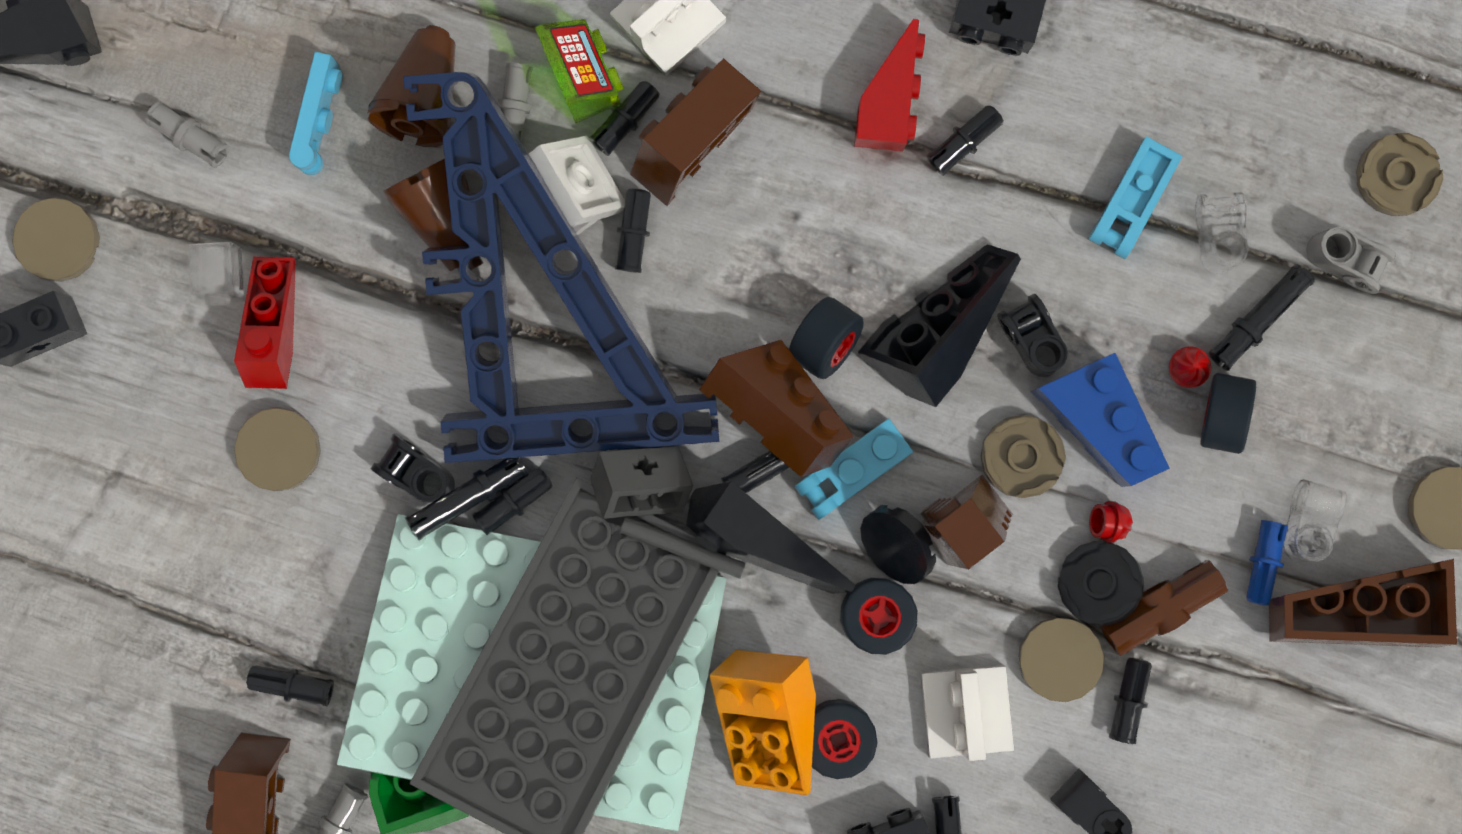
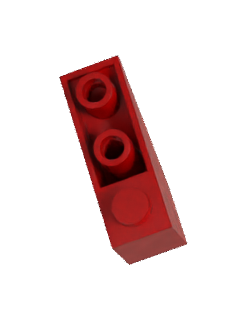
M918 19L911 21L862 94L857 111L854 147L903 152L907 140L914 141L917 115H910L911 99L918 100L921 85V75L914 74L915 58H923L925 34L918 33Z
M253 256L234 358L245 388L287 389L293 356L295 257Z

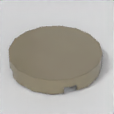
M1397 133L1385 136L1373 142L1361 155L1356 169L1357 187L1363 199L1376 211L1389 216H1408L1427 207L1438 195L1443 182V169L1440 170L1438 162L1440 158L1435 148L1421 137L1410 133Z
M48 198L35 202L22 212L14 226L12 244L16 258L26 271L41 279L63 282L77 278L91 267L95 260L96 248H99L100 235L95 220L86 209L66 199Z
M281 408L261 410L248 418L239 430L234 446L236 464L245 479L258 488L271 491L294 489L302 484L317 468L321 452L319 436L309 421L295 411Z
M1019 415L1008 417L992 427L983 441L980 457L983 472L993 487L1005 495L1027 498L1041 495L1055 485L1062 473L1066 454L1063 440L1053 426L1034 416Z
M1440 467L1429 472L1414 484L1408 498V516L1412 526H1415L1420 534L1419 536L1426 543L1440 549H1462V467Z
M1053 618L1040 621L1026 633L1019 647L1018 657L1022 678L1032 691L1050 701L1069 702L1082 698L1096 686L1103 672L1104 655L1100 641L1090 628L1074 619Z

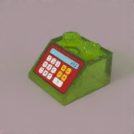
M586 19L547 23L535 27L575 124L607 111L614 105L618 106L621 104L617 92L624 90L615 67L607 69L601 54L608 51L599 29L590 31Z

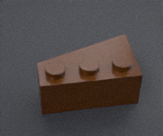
M782 340L719 358L699 389L708 398L714 394L733 411L730 417L739 425L745 421L764 438L760 443L800 477L831 467L854 437Z
M240 733L219 765H214L210 771L208 790L209 792H214L213 804L210 806L207 814V830L212 831V834L278 833L280 818H275L276 792H283L285 778H278L277 773L281 758L285 753L289 752L291 739Z

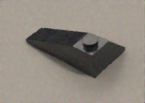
M6 0L8 9L0 13V64H65L67 66H77L88 62L90 56L102 53L89 7L81 0Z
M985 245L947 274L948 282L930 295L926 291L921 293L914 299L917 305L900 318L893 314L885 320L861 347L858 354L906 396L937 407L961 378L1021 260L1019 254L992 245Z
M732 481L696 488L692 493L686 526L697 534L695 539L704 548L712 552L726 554L831 594L852 592L856 587L852 581Z

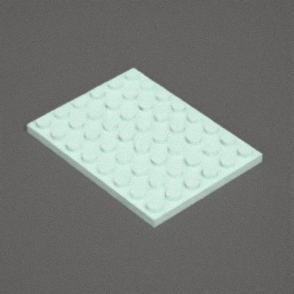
M397 515L337 765L412 780L541 543L540 541L493 532L486 535L482 530L447 523L418 541L414 536V531H411L405 520L407 516ZM716 577L594 816L678 832L727 578Z

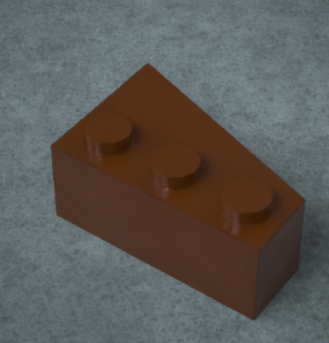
M724 58L713 69L706 66L692 83L694 88L686 96L682 92L679 93L666 108L665 112L668 114L660 122L655 119L652 120L639 135L638 139L642 143L630 175L666 206L675 198L674 194L678 185L688 175L693 177L701 168L699 163L715 147L719 148L751 112L761 93L758 87Z

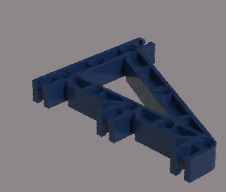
M469 72L403 76L404 89H410V93L419 92L418 84L440 85V96L443 103L441 108L421 111V107H415V103L406 104L408 121L451 117L456 119L455 123L443 136L452 231L468 245L427 248L422 252L423 264L429 265L437 264V259L459 261L461 278L440 282L439 277L425 278L427 295L460 292L474 293V296L461 310L470 402L481 411L449 413L443 417L440 422L441 433H449L454 429H475L477 431V443L457 446V442L444 446L445 463L720 442L718 419H711V427L684 425L685 412L710 409V416H716V396L713 394L712 397L708 398L704 394L680 396L675 394L578 234L568 223L530 156L480 77ZM461 81L468 83L474 92L472 102L466 107L458 105L452 96L454 86ZM468 169L475 170L482 177L483 185L477 193L465 190L462 185V175ZM498 197L615 386L628 400L519 408ZM560 250L573 252L578 260L577 267L571 271L559 269L555 263V254ZM473 257H484L490 262L492 269L489 277L481 278L474 275L470 268V261ZM486 341L496 344L500 351V358L495 361H487L480 355L479 344ZM662 412H669L675 416L677 424L672 429L662 430L655 425V416ZM576 419H585L592 425L593 432L588 436H578L571 430L570 423ZM493 425L503 427L508 433V440L503 443L492 441L488 436L487 428Z

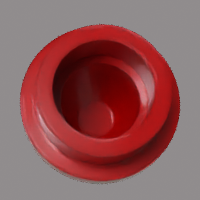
M1193 346L1183 347L1177 350L1170 358L1169 374L1172 380L1179 386L1195 388L1204 384L1209 378L1211 361L1208 355L1200 348Z
M1116 501L1096 504L1091 511L1089 519L1092 535L1101 538L1106 543H1114L1117 540L1126 538L1133 524L1129 509Z

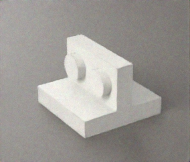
M623 0L610 12L612 20L666 77L726 23V17L710 0Z
M588 136L541 144L529 153L530 158L568 223L578 235L599 219L617 215L624 210L625 199Z
M997 665L920 672L929 758L964 755L968 761L986 760V753L1014 751L1006 666Z

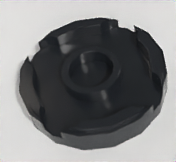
M880 505L863 518L860 532L864 548L877 568L888 577L902 584H916L933 571L936 563V553L931 556L929 548L933 544L931 537L921 522L908 511L899 507L892 510L887 508L888 505Z
M1092 541L1078 546L1066 557L1062 564L1063 568L1060 572V577L1058 576V590L1062 603L1076 618L1090 625L1109 626L1123 621L1136 610L1143 597L1144 577L1139 563L1127 549L1113 543H1106V541Z

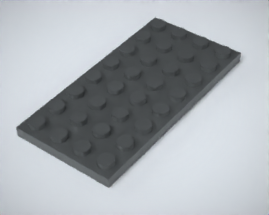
M577 477L409 784L504 834H584L719 571L620 533L626 517L603 519L592 484ZM653 515L628 517L700 545L696 541L695 536Z

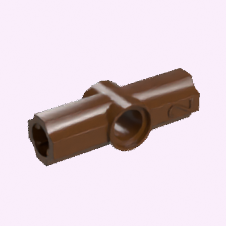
M1205 560L1172 581L1165 580L1143 592V597L1136 610L1126 619L1109 626H1100L1109 645L1118 656H1121L1136 646L1143 644L1156 634L1158 636L1167 634L1185 624L1191 618L1190 614L1228 592L1226 582L1212 562Z

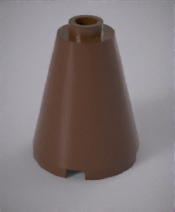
M429 25L415 32L369 104L367 113L370 114L368 120L380 132L399 141H403L404 134L417 138V146L439 147L443 145V136L450 129L451 118L408 121L406 104L415 103V107H421V111L441 108L443 105L440 96L441 86L438 84H418L419 92L410 93V89H404L403 76L454 72L456 44L448 31L438 26Z
M445 158L383 191L390 204L429 248L468 245L452 231ZM464 171L461 182L465 190L470 192ZM480 256L471 259V270L483 264ZM440 259L449 271L459 269L458 260Z

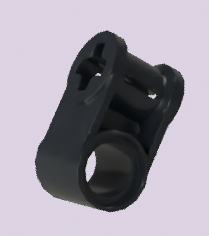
M1036 294L1028 296V302L1008 313L1001 311L997 314L998 321L1005 335L1015 346L1026 368L1032 374L1038 377H1047L1054 374L1065 364L1068 354L1067 347L1053 325L1047 308ZM1028 316H1031L1030 319H1028V320H1026V321H1024V322H1022V323H1020V324L1018 323L1019 321H1021V320L1027 318ZM1047 346L1054 351L1056 356L1054 365L1044 366L1039 363L1036 358L1037 347Z
M395 433L390 438L392 444L381 461L374 463L370 468L389 483L405 490L423 502L432 503L455 489L454 478L447 469L427 457L418 447ZM436 472L441 479V487L436 494L430 496L424 490V480L429 474Z
M1079 768L1050 798L1063 813L1089 834H1112L1109 831L1105 832L1104 827L1101 825L1106 819L1111 822L1115 821L1118 830L1114 834H1132V825L1127 816Z

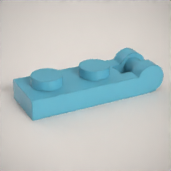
M320 52L314 53L289 152L291 163L307 175H316L323 168L324 161L318 152L323 134H328L331 128L333 112L329 108L332 96L339 93L343 78L342 70H339L340 65L331 55Z
M1146 136L1141 141L1102 215L1092 229L1088 240L1097 245L1104 243L1115 249L1114 254L1126 259L1183 156ZM1116 218L1129 225L1124 234L1111 228Z
M888 418L842 451L831 467L810 474L794 487L800 496L806 495L814 507L811 511L820 520L912 454L913 451ZM826 478H829L837 490L830 497H827L818 485Z

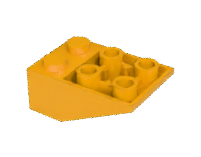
M735 650L709 675L735 784L808 796L811 792L816 693L808 657Z

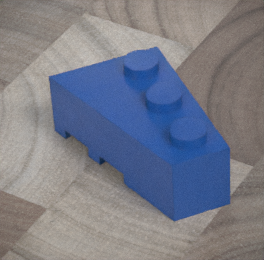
M1116 353L1030 391L1058 418L1061 425L1079 440L1085 447V450L1120 487L1133 486L1170 469Z

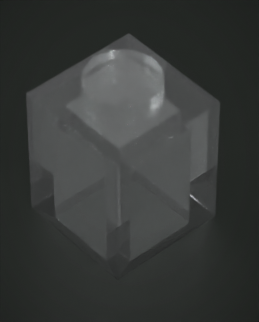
M232 242L188 244L191 295L205 299V305L212 306L231 304V298L244 297L241 247Z

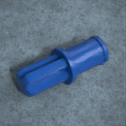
M1261 520L1254 556L1249 558V561L1254 562L1246 595L1247 601L1262 606L1270 604L1277 569L1284 566V563L1280 561L1284 540L1289 527L1287 525Z

